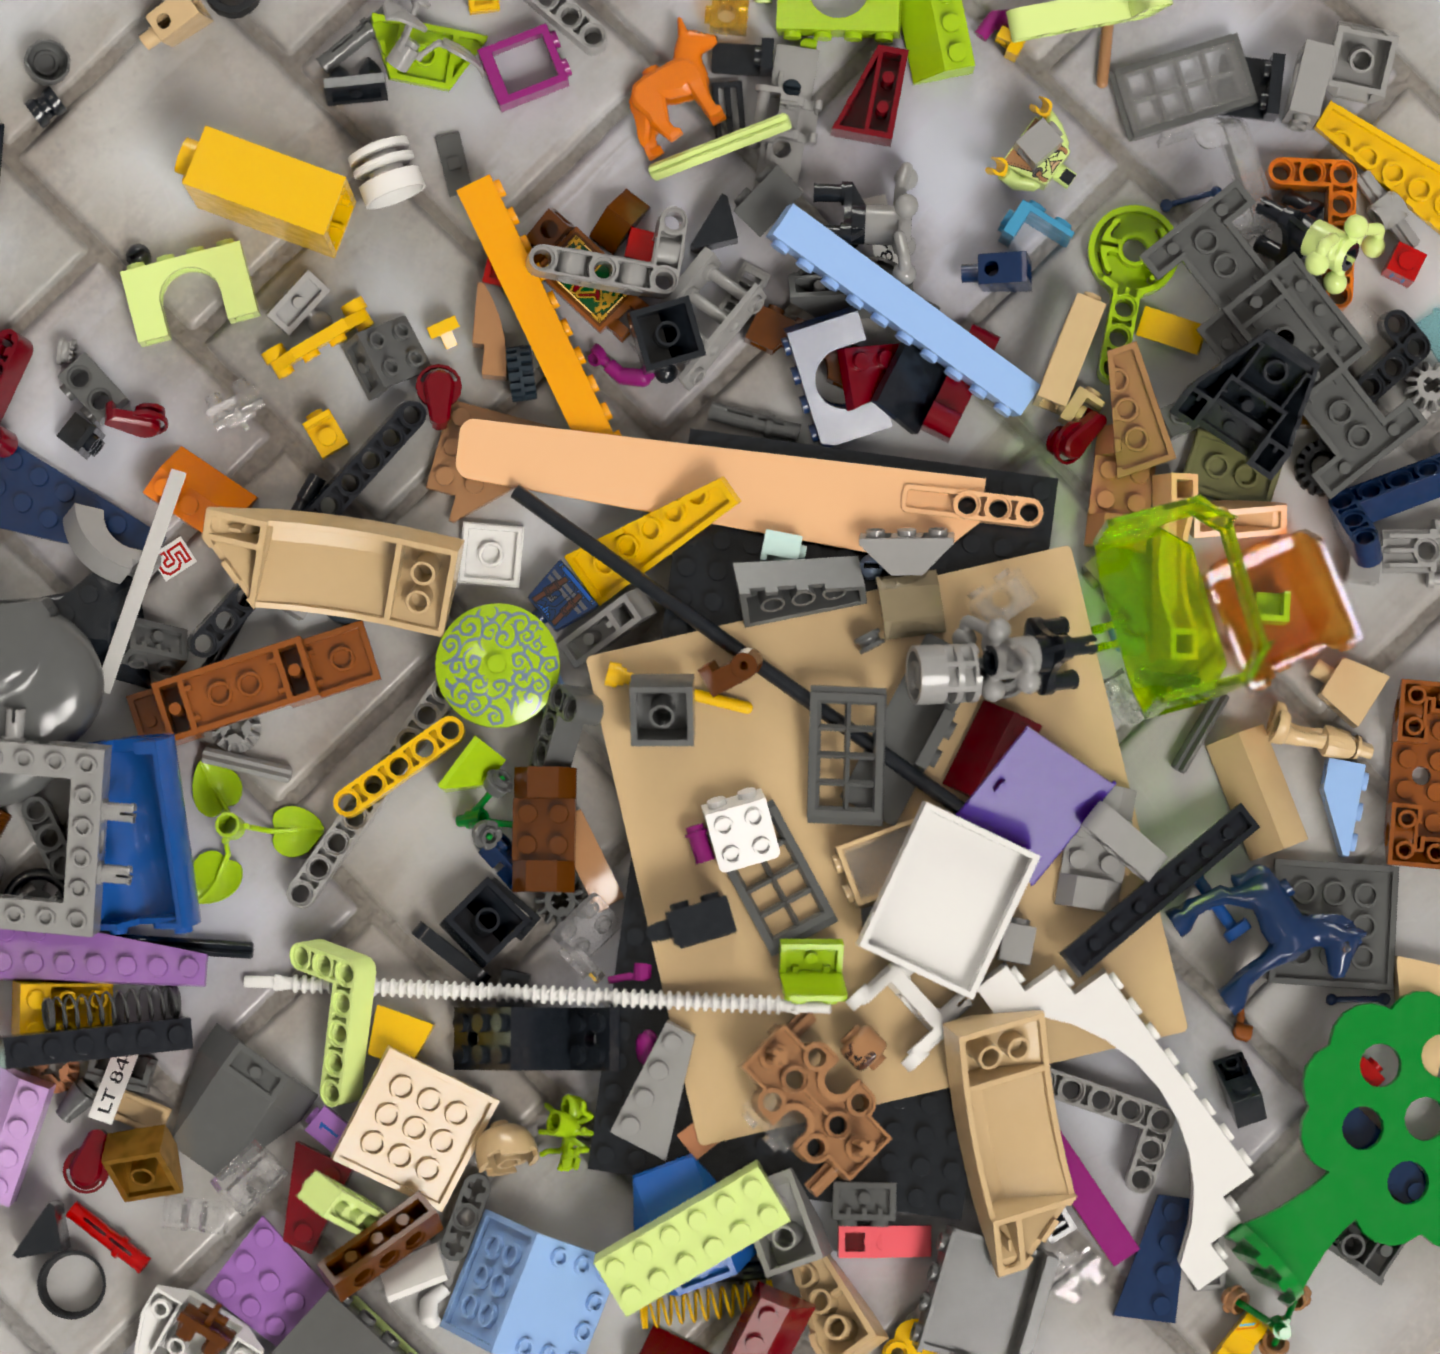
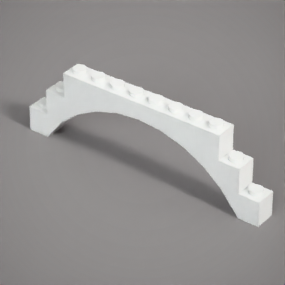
M1006 962L1002 963L984 976L978 992L993 1013L1042 1010L1045 1012L1046 1018L1080 1027L1107 1040L1135 1061L1162 1092L1180 1127L1187 1149L1191 1178L1189 1218L1177 1260L1196 1289L1200 1290L1229 1269L1225 1261L1229 1256L1218 1241L1215 1244H1212V1242L1241 1222L1237 1214L1241 1210L1231 1195L1226 1198L1224 1196L1254 1175L1249 1167L1253 1164V1161L1243 1148L1237 1151L1231 1143L1235 1138L1225 1123L1219 1126L1212 1117L1217 1113L1206 1097L1200 1100L1194 1090L1198 1086L1188 1072L1183 1076L1176 1067L1180 1063L1169 1047L1163 1050L1157 1042L1161 1038L1160 1034L1151 1022L1145 1025L1138 1016L1143 1011L1133 997L1128 1000L1120 991L1124 988V985L1114 972L1108 975L1105 969L1102 968L1072 989L1071 986L1075 982L1065 969L1059 971L1053 965L1023 986L1022 983L1026 980L1015 965L1010 968Z

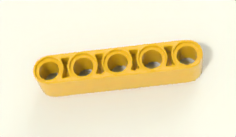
M454 716L441 718L338 791L333 799L335 810L346 818H353L361 814L460 744L465 737L463 723ZM448 723H455L459 726V734L454 739H446L442 734L443 727ZM422 741H430L434 746L433 753L428 757H421L417 753V746ZM397 759H404L408 763V769L403 775H395L391 770L392 763ZM371 777H379L382 781L381 790L375 794L369 793L366 789V782ZM346 795H353L357 800L356 807L350 812L343 811L340 806L341 799Z

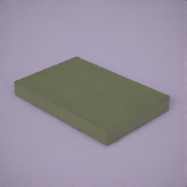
M1199 428L1196 429L1183 473L1198 474V494L1215 500L1268 502L1272 501L1281 472L1280 469L1271 481L1247 465L1246 457L1210 432Z

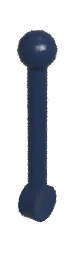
M1214 186L1210 191L1173 201L1164 199L1161 201L1160 208L1162 211L1168 212L1174 206L1211 196L1214 197L1222 189L1219 186Z
M1331 993L1326 996V1003L1330 1006L1345 1002H1378L1381 1005H1387L1391 1000L1390 995L1387 993H1380L1378 996H1336Z

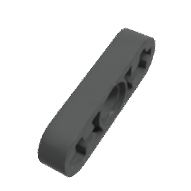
M481 1173L472 1174L465 1179L442 1239L441 1252L450 1261H459L468 1254L491 1192V1182L487 1176ZM477 1179H481L482 1186L486 1188L485 1193L479 1192L475 1202H481L480 1209L472 1203H462L463 1196L470 1199L472 1189L468 1185L470 1182L475 1183ZM462 1208L471 1209L475 1214L474 1223L470 1226L461 1225L457 1220L459 1210ZM452 1226H455L460 1231L470 1232L469 1238L462 1235L460 1245L464 1247L463 1252L458 1251L455 1255H451V1248L446 1246L447 1242H453L457 1235V1232H451Z

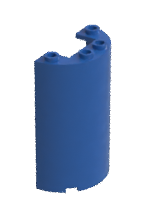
M171 733L122 737L121 739L89 742L92 744L112 745L109 802L136 803L137 811H134V813H137L135 823L107 820L105 864L132 865L133 873H130V875H133L131 885L103 882L100 931H109L110 935H121L128 933V927L140 924H153L154 929H174V934L193 932L192 926L200 923L202 920L175 735Z

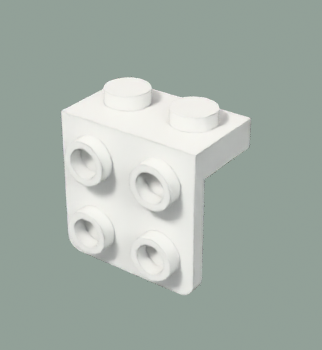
M754 787L745 788L738 791L736 796L729 798L724 796L713 797L707 801V804L701 805L717 863L722 872H729L768 861L780 855L768 805L761 788L757 790Z

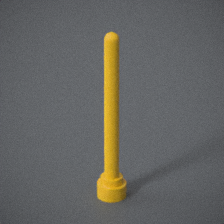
M610 661L604 685L614 688L617 685L622 687L624 684L630 685L631 674L635 673L627 672L628 668L622 667L621 663ZM695 688L696 702L744 714H749L753 710V705L748 701L720 694L712 697L710 692Z

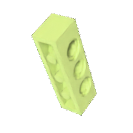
M316 1170L312 1176L305 1180L302 1190L297 1195L299 1199L323 1218L356 1235L387 1214L385 1210L372 1200Z

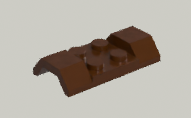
M556 766L514 767L512 892L575 893L577 768Z

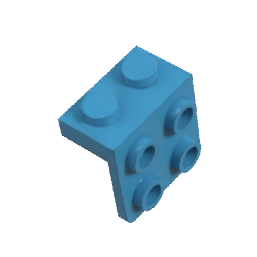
M1023 199L1016 211L1014 212L1009 209L1000 223L998 231L1002 234L998 241L1009 247L1024 222L1065 248L1075 233L1071 230V224L1060 217L1053 219L1044 213L1046 209L1033 200H1030L1028 203Z

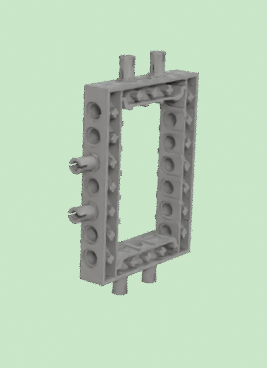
M7 707L5 711V735L0 738V773L71 779L64 899H59V896L54 895L50 898L28 896V893H21L19 895L0 894V929L93 937L100 931L103 882L131 885L133 875H130V873H133L132 865L105 864L107 820L135 823L137 813H134V811H137L136 803L109 802L112 745L69 741H49V744H38V741L27 740V737H24L26 709L20 708V710H15V722L13 723V709Z

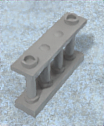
M707 247L702 249L679 277L677 288L665 299H661L659 302L662 303L689 295L691 304L721 324L710 338H707L700 332L706 352L705 356L675 366L681 371L677 378L689 392L694 385L696 386L703 381L708 368L749 318L761 310L764 300L767 298L757 283H754L747 291L720 272L721 262L715 253ZM712 280L740 300L729 315L699 294L708 281ZM631 336L628 342L637 352L633 337Z

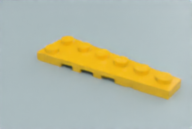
M1330 101L1315 125L1314 130L1364 172L1370 171L1384 189L1398 193L1405 201L1408 209L1440 235V165L1333 101Z
M722 476L597 540L645 574L742 501L726 478ZM582 548L564 556L599 606L631 584Z

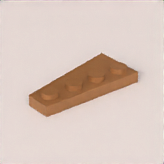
M1137 341L1107 351L1117 479L1172 461L1176 459V455Z

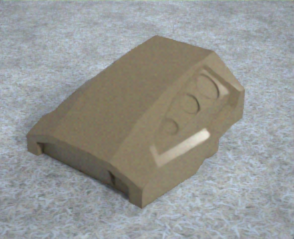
M927 570L923 575L875 577L880 597L879 603L882 609L881 615L884 622L885 640L946 632L936 570Z

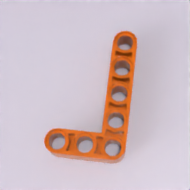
M1279 157L1274 159L1265 171L1264 179L1267 186L1271 189L1324 192V221L1345 231L1344 223L1347 218L1356 214L1357 170L1350 161ZM1277 167L1283 168L1287 173V179H1276L1272 170ZM1313 169L1317 173V181L1311 182L1305 179L1303 170ZM1334 171H1344L1348 176V182H1338L1334 177ZM1333 201H1343L1347 206V212L1338 213L1335 211ZM1354 263L1345 272L1347 287L1341 292L1344 296V303L1336 304L1341 311L1347 308L1353 298ZM1327 269V271L1324 274H1322V277L1324 278L1325 275L1332 270Z

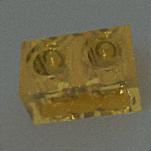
M712 0V6L706 5L704 24H710V34L746 37L749 0ZM728 10L735 15V18L730 22H723L718 18L720 12Z

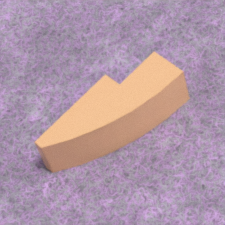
M1248 500L1198 501V507L1194 514L1189 534L1193 538L1224 536L1227 539L1287 534V504Z

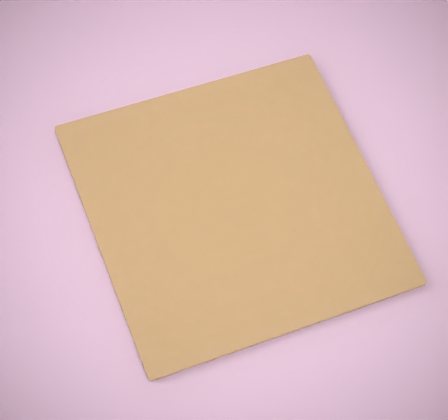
M1069 546L1057 547L937 575L946 632L934 633L932 635L949 644H953V633L959 628L960 620L966 615L974 616L987 623L995 618L1007 620L1011 626L1009 637L1023 636L1026 620L1033 617L1051 619L1065 616L1069 621L1070 631L1067 633L1069 636L1079 637L1092 634L1073 553ZM877 589L866 592L867 604L747 628L744 627L743 620L718 626L746 647L756 649L763 659L809 692H811V685L887 688V706L905 674L906 657L909 648L913 645H920L925 635L888 639L885 640L884 644L871 651L860 654L861 646L855 644V639L877 628L880 629L879 637L884 638V622L881 615V604L879 603V591ZM698 631L589 656L586 663L593 693L602 700L604 706V713L600 723L647 925H654L656 922L666 920L665 912L671 911L669 907L671 904L688 900L689 905L701 902L700 896L719 891L720 897L727 895L737 929L735 934L683 949L673 945L672 938L661 942L657 941V943L652 942L663 993L667 994L671 990L672 994L681 991V994L685 995L689 991L691 995L699 992L703 996L707 992L709 996H712L716 992L718 996L726 993L727 997L734 993L736 997L744 994L746 998L750 994H753L754 998H758L761 994L763 998L771 995L772 999H776L780 995L781 999H784L778 975L779 953L773 957L769 953L726 872H722L719 869L710 841L709 844L715 859L696 865L689 839L684 837L687 834L685 830L687 827L703 823L704 827L708 828L701 805L707 804V801L713 797L724 796L729 798L736 796L738 791L754 787L756 790L761 788L766 802L773 799L838 919V922L806 939H843L842 974L848 993L847 1000L865 983L868 984L891 962L855 944L862 931L861 909L874 905L875 901L856 907L854 902L848 903L842 887L847 884L843 872L837 873L831 856L836 855L834 848L892 826L884 821L883 826L807 823L810 711L756 673L748 680L720 694L750 702L753 705L751 713L744 714L695 701L696 734L694 746H631L630 685L624 684L623 687L617 685L616 688L604 685L610 661L621 663L622 667L628 668L627 672L635 674H694L695 688L709 692L698 670L714 659L720 667L731 661L733 656ZM974 631L977 637L976 645L979 649L977 655L978 658H983L981 647L982 634ZM1089 642L1088 645H1095V644H1094V642ZM1097 653L1094 655L1074 656L1071 660L1064 662L1059 668L1058 672L1070 669L1077 671L1079 675V686L1077 689L1055 691L1054 694L1045 696L1039 695L1037 691L1032 694L1020 692L1015 697L1001 698L996 702L988 701L1042 725L1039 734L1109 781L1115 780L1117 782L1115 786L1130 789ZM983 695L975 703H960L953 722L957 723L954 732L949 740L942 739L938 749L943 752L935 767L928 766L924 771V774L965 803L969 797L942 783L983 700H986ZM828 704L845 717V704ZM851 705V722L856 725L874 726L875 706ZM821 731V751L844 752V735L838 731ZM850 740V752L863 753L864 749ZM820 758V778L843 779L844 759ZM850 759V776L859 760ZM820 785L819 805L843 806V799L840 798L843 786ZM916 787L896 825L915 818L922 801L942 808L951 814L953 813ZM1134 808L1132 825L1140 831ZM773 824L776 839L778 840L781 837ZM909 829L846 852L862 897L881 890ZM785 844L779 847L780 855L777 858L767 861L773 873L794 862ZM1062 850L1033 886H1030V882H1028L1012 916L1030 920L1029 926L1037 928L1030 965L996 960L997 948L985 975L1006 962L1010 968L1014 965L1018 968L1026 980L1022 983L1025 986L1055 965L1059 971L1065 969L1075 982L1071 986L1074 989L1104 968L1108 975L1114 972L1124 985V988L1120 990L1127 1000L1133 997L1143 1012L1138 1016L1145 1025L1151 1022L1161 1037L1186 1031L1187 1022L1160 912L1079 978L1059 954V952L1106 914L1096 910L1054 904L1063 854ZM761 863L738 869L747 887L767 877ZM1126 866L1119 902L1145 882ZM798 869L777 879L786 897L807 887ZM772 883L751 893L759 911L781 901ZM811 893L790 904L799 922L820 911ZM785 907L764 918L773 936L794 925ZM915 972L910 976L911 981L936 1008H942L956 994L955 991ZM888 986L869 1003L862 1004L855 1011L845 1003L846 1001L832 1004L831 1014L813 1013L817 1021L799 1038L803 1044L810 1041L823 1042L840 1058L835 1066L828 1070L825 1076V1085L833 1094H842L857 1079L872 1091L876 1098V1105L949 1088L944 1038L929 1051L930 1054L911 1072L901 1064L909 1055L907 1051L925 1036L929 1030ZM978 991L973 1000L964 997L957 1004L959 1006L967 999L972 1003V1006L959 1018L970 1015L994 1014ZM675 1006L668 1010L670 1021L696 1034L684 1083L697 1139L701 1145H709L806 1122L804 1116L798 1111L787 1112L773 1126L769 1122H764L755 1113L751 1104L752 1095L757 1087L739 1067L769 1036L767 1031L774 1024L786 1025L796 1014L780 1012L777 1015L775 1011L767 1014L765 1010L761 1014H758L757 1010H753V1013L750 1014L748 1010L740 1013L739 1009H735V1012L731 1013L730 1009L722 1012L720 1008L716 1012H713L712 1008H708L705 1012L703 1008L695 1011L694 1007H690L686 1011L685 1007L677 1010ZM1045 1017L1050 1064L1116 1048L1107 1040L1080 1027ZM856 1024L860 1027L870 1025L887 1043V1047L882 1053L886 1059L874 1071L869 1067L863 1071L856 1070L840 1052L843 1045L840 1040ZM814 1048L808 1054V1061L811 1065L816 1066L820 1062L821 1056L819 1051ZM796 1070L790 1071L786 1076V1084L791 1089L798 1088L802 1083V1076ZM768 1093L763 1101L764 1107L768 1111L776 1106V1097L772 1093ZM856 1094L852 1098L851 1105L854 1110L861 1109L864 1104L863 1098Z

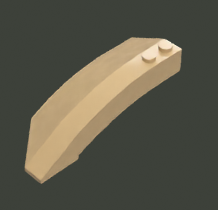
M207 507L202 533L204 542L209 548L212 547L222 561L220 564L235 584L238 583L247 596L246 600L253 609L255 607L352 618L437 637H443L446 630L465 543L464 539L374 520L316 512L263 508Z
M1042 1010L970 1015L942 1023L948 1080L959 1145L974 1207L995 1274L998 1278L1028 1268L1034 1259L1032 1254L1041 1241L1044 1243L1047 1241L1059 1224L1057 1218L1066 1205L1071 1206L1077 1198L1059 1128L1050 1072L1045 1012Z

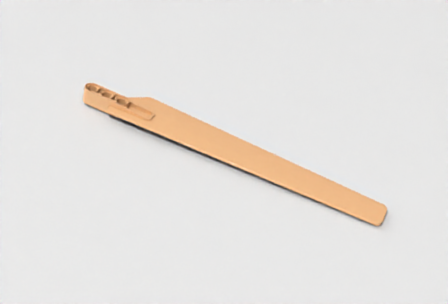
M469 419L464 422L460 428L456 468L466 479L514 488L521 485L530 491L649 513L724 476L742 502L712 524L765 534L766 529L803 536L802 541L866 552L859 545L860 534L866 533V529L882 528L885 529V533H897L899 528H915L916 533H928L929 528L943 527L947 528L948 532H954L955 543L979 523L1033 528L1041 522L1043 517V507L1036 499L985 493L986 478L482 419ZM964 498H970L976 503V509L970 514H964L958 508L959 502ZM997 501L1003 502L1007 507V513L1000 518L993 517L989 512L990 505ZM1026 505H1032L1037 509L1038 517L1033 521H1026L1020 515L1021 509Z

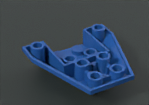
M692 1153L633 1175V1232L718 1182ZM754 1243L667 1293V1295L680 1296L738 1274L756 1255L757 1251Z

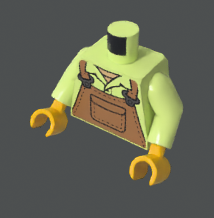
M1039 96V99L1042 100V107L1040 109L1034 104L1029 106L1030 111L1040 115V119L1035 116L1023 134L1044 118L1048 123L1052 121L1059 127L1063 134L1061 136L1063 143L1056 152L1034 171L1013 147L1005 158L991 157L996 162V169L986 167L985 172L989 175L998 176V179L1013 190L1032 192L1038 189L1044 190L1052 179L1067 189L1077 176L1075 172L1064 165L1071 152L1069 150V140L1062 123L1052 110V102L1043 96Z

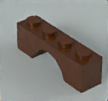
M769 304L768 307L763 306L756 313L745 335L744 342L773 355L783 347L781 343V338L785 337L783 328L806 320L796 317L794 321L784 316L785 311L772 304ZM852 344L851 347L846 346V347H843V348H840V349L860 347V346H857V345H855V344ZM834 350L823 358L827 368V383L843 390L838 352Z

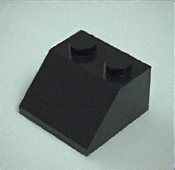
M689 295L628 313L627 320L644 375L672 368L706 355Z
M486 877L439 925L483 969L531 920L489 877Z

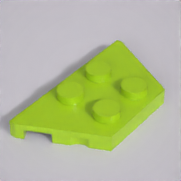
M372 12L370 20L388 79L449 92L470 63L447 49L437 47L425 55L421 62L415 59L406 73L399 71L390 65L386 58L398 39H400L406 24L398 21H386L385 15ZM424 23L428 29L426 33L413 27L409 35L410 38L420 44L419 52L437 39L442 40L445 37L462 45L473 53L474 56L477 55L478 49L482 48L488 38L486 35Z

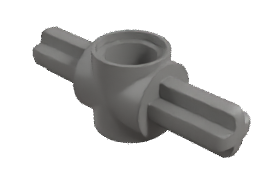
M1365 171L1357 177V185L1371 203L1367 209V215L1371 222L1381 223L1385 228V232L1390 230L1398 242L1401 241L1415 248L1420 243V239L1404 219L1408 216V207L1402 197L1394 191L1385 192L1370 171Z

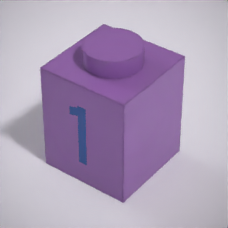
M325 1105L322 1109L316 1107L305 1120L309 1124L305 1131L333 1153L348 1122Z

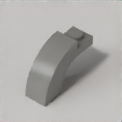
M75 503L64 516L63 526L69 545L79 560L100 577L117 584H121L127 575L134 578L143 551L121 544L110 534L104 521V510ZM159 554L151 577L161 566V555Z

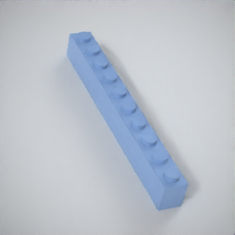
M795 204L785 207L766 235L772 241L770 245L776 251L783 255L789 253L797 259L796 265L807 273L815 272L822 278L820 282L825 287L834 292L837 289L847 296L845 300L851 306L859 310L861 308L867 310L872 314L870 319L883 328L888 326L897 332L895 337L908 346L911 344L921 350L919 354L932 364L938 362L946 368L944 373L957 382H960V380L964 381L970 386L968 390L974 396L982 400L985 398L995 404L993 409L1007 418L1009 416H1021L1041 385Z

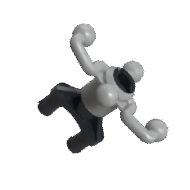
M904 162L900 169L896 171L894 176L896 185L893 205H866L853 181H842V184L814 183L813 202H841V206H844V222H840V225L824 226L854 248L858 245H891L894 253L898 256V264L894 266L892 276L905 286L913 283L917 274L915 267L911 264L910 256L916 249V242L911 236L912 216L916 214L919 205L913 195L906 193L908 190L916 187L918 182V175L911 163Z
M966 615L960 620L959 628L956 629L952 636L953 644H976L977 637L974 631L982 634L983 665L988 678L983 682L981 694L986 700L996 702L1004 696L1006 688L1002 680L1016 678V686L1022 693L1032 694L1037 691L1039 695L1045 696L1052 695L1055 691L1077 689L1079 686L1077 671L1070 669L1058 672L1059 668L1064 662L1071 660L1074 656L1094 655L1098 651V644L1088 645L1089 642L1097 641L1093 634L1079 637H1071L1067 634L1070 631V626L1065 616L1051 619H1043L1041 617L1028 618L1025 622L1023 636L1009 637L1011 626L1007 620L995 618L987 623L974 616Z

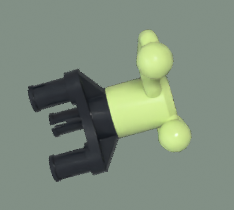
M1292 189L1285 192L1281 200L1282 204L1269 199L1267 196H1263L1260 199L1264 206L1260 203L1257 204L1256 213L1276 222L1278 227L1281 228L1282 244L1262 234L1255 240L1253 250L1274 261L1275 266L1295 252L1300 259L1304 256L1306 257L1305 267L1312 275L1318 276L1324 274L1327 269L1332 270L1323 278L1324 289L1330 294H1340L1347 287L1345 272L1355 262L1360 246L1363 254L1370 258H1378L1385 251L1386 244L1383 239L1385 228L1381 223H1368L1365 217L1355 214L1347 218L1344 223L1345 231L1324 221L1325 204L1317 199L1310 200L1294 192Z

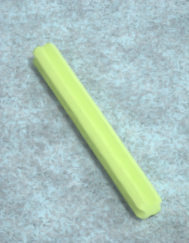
M781 113L654 162L648 166L652 179L658 181L790 130L792 128L790 118L786 113Z

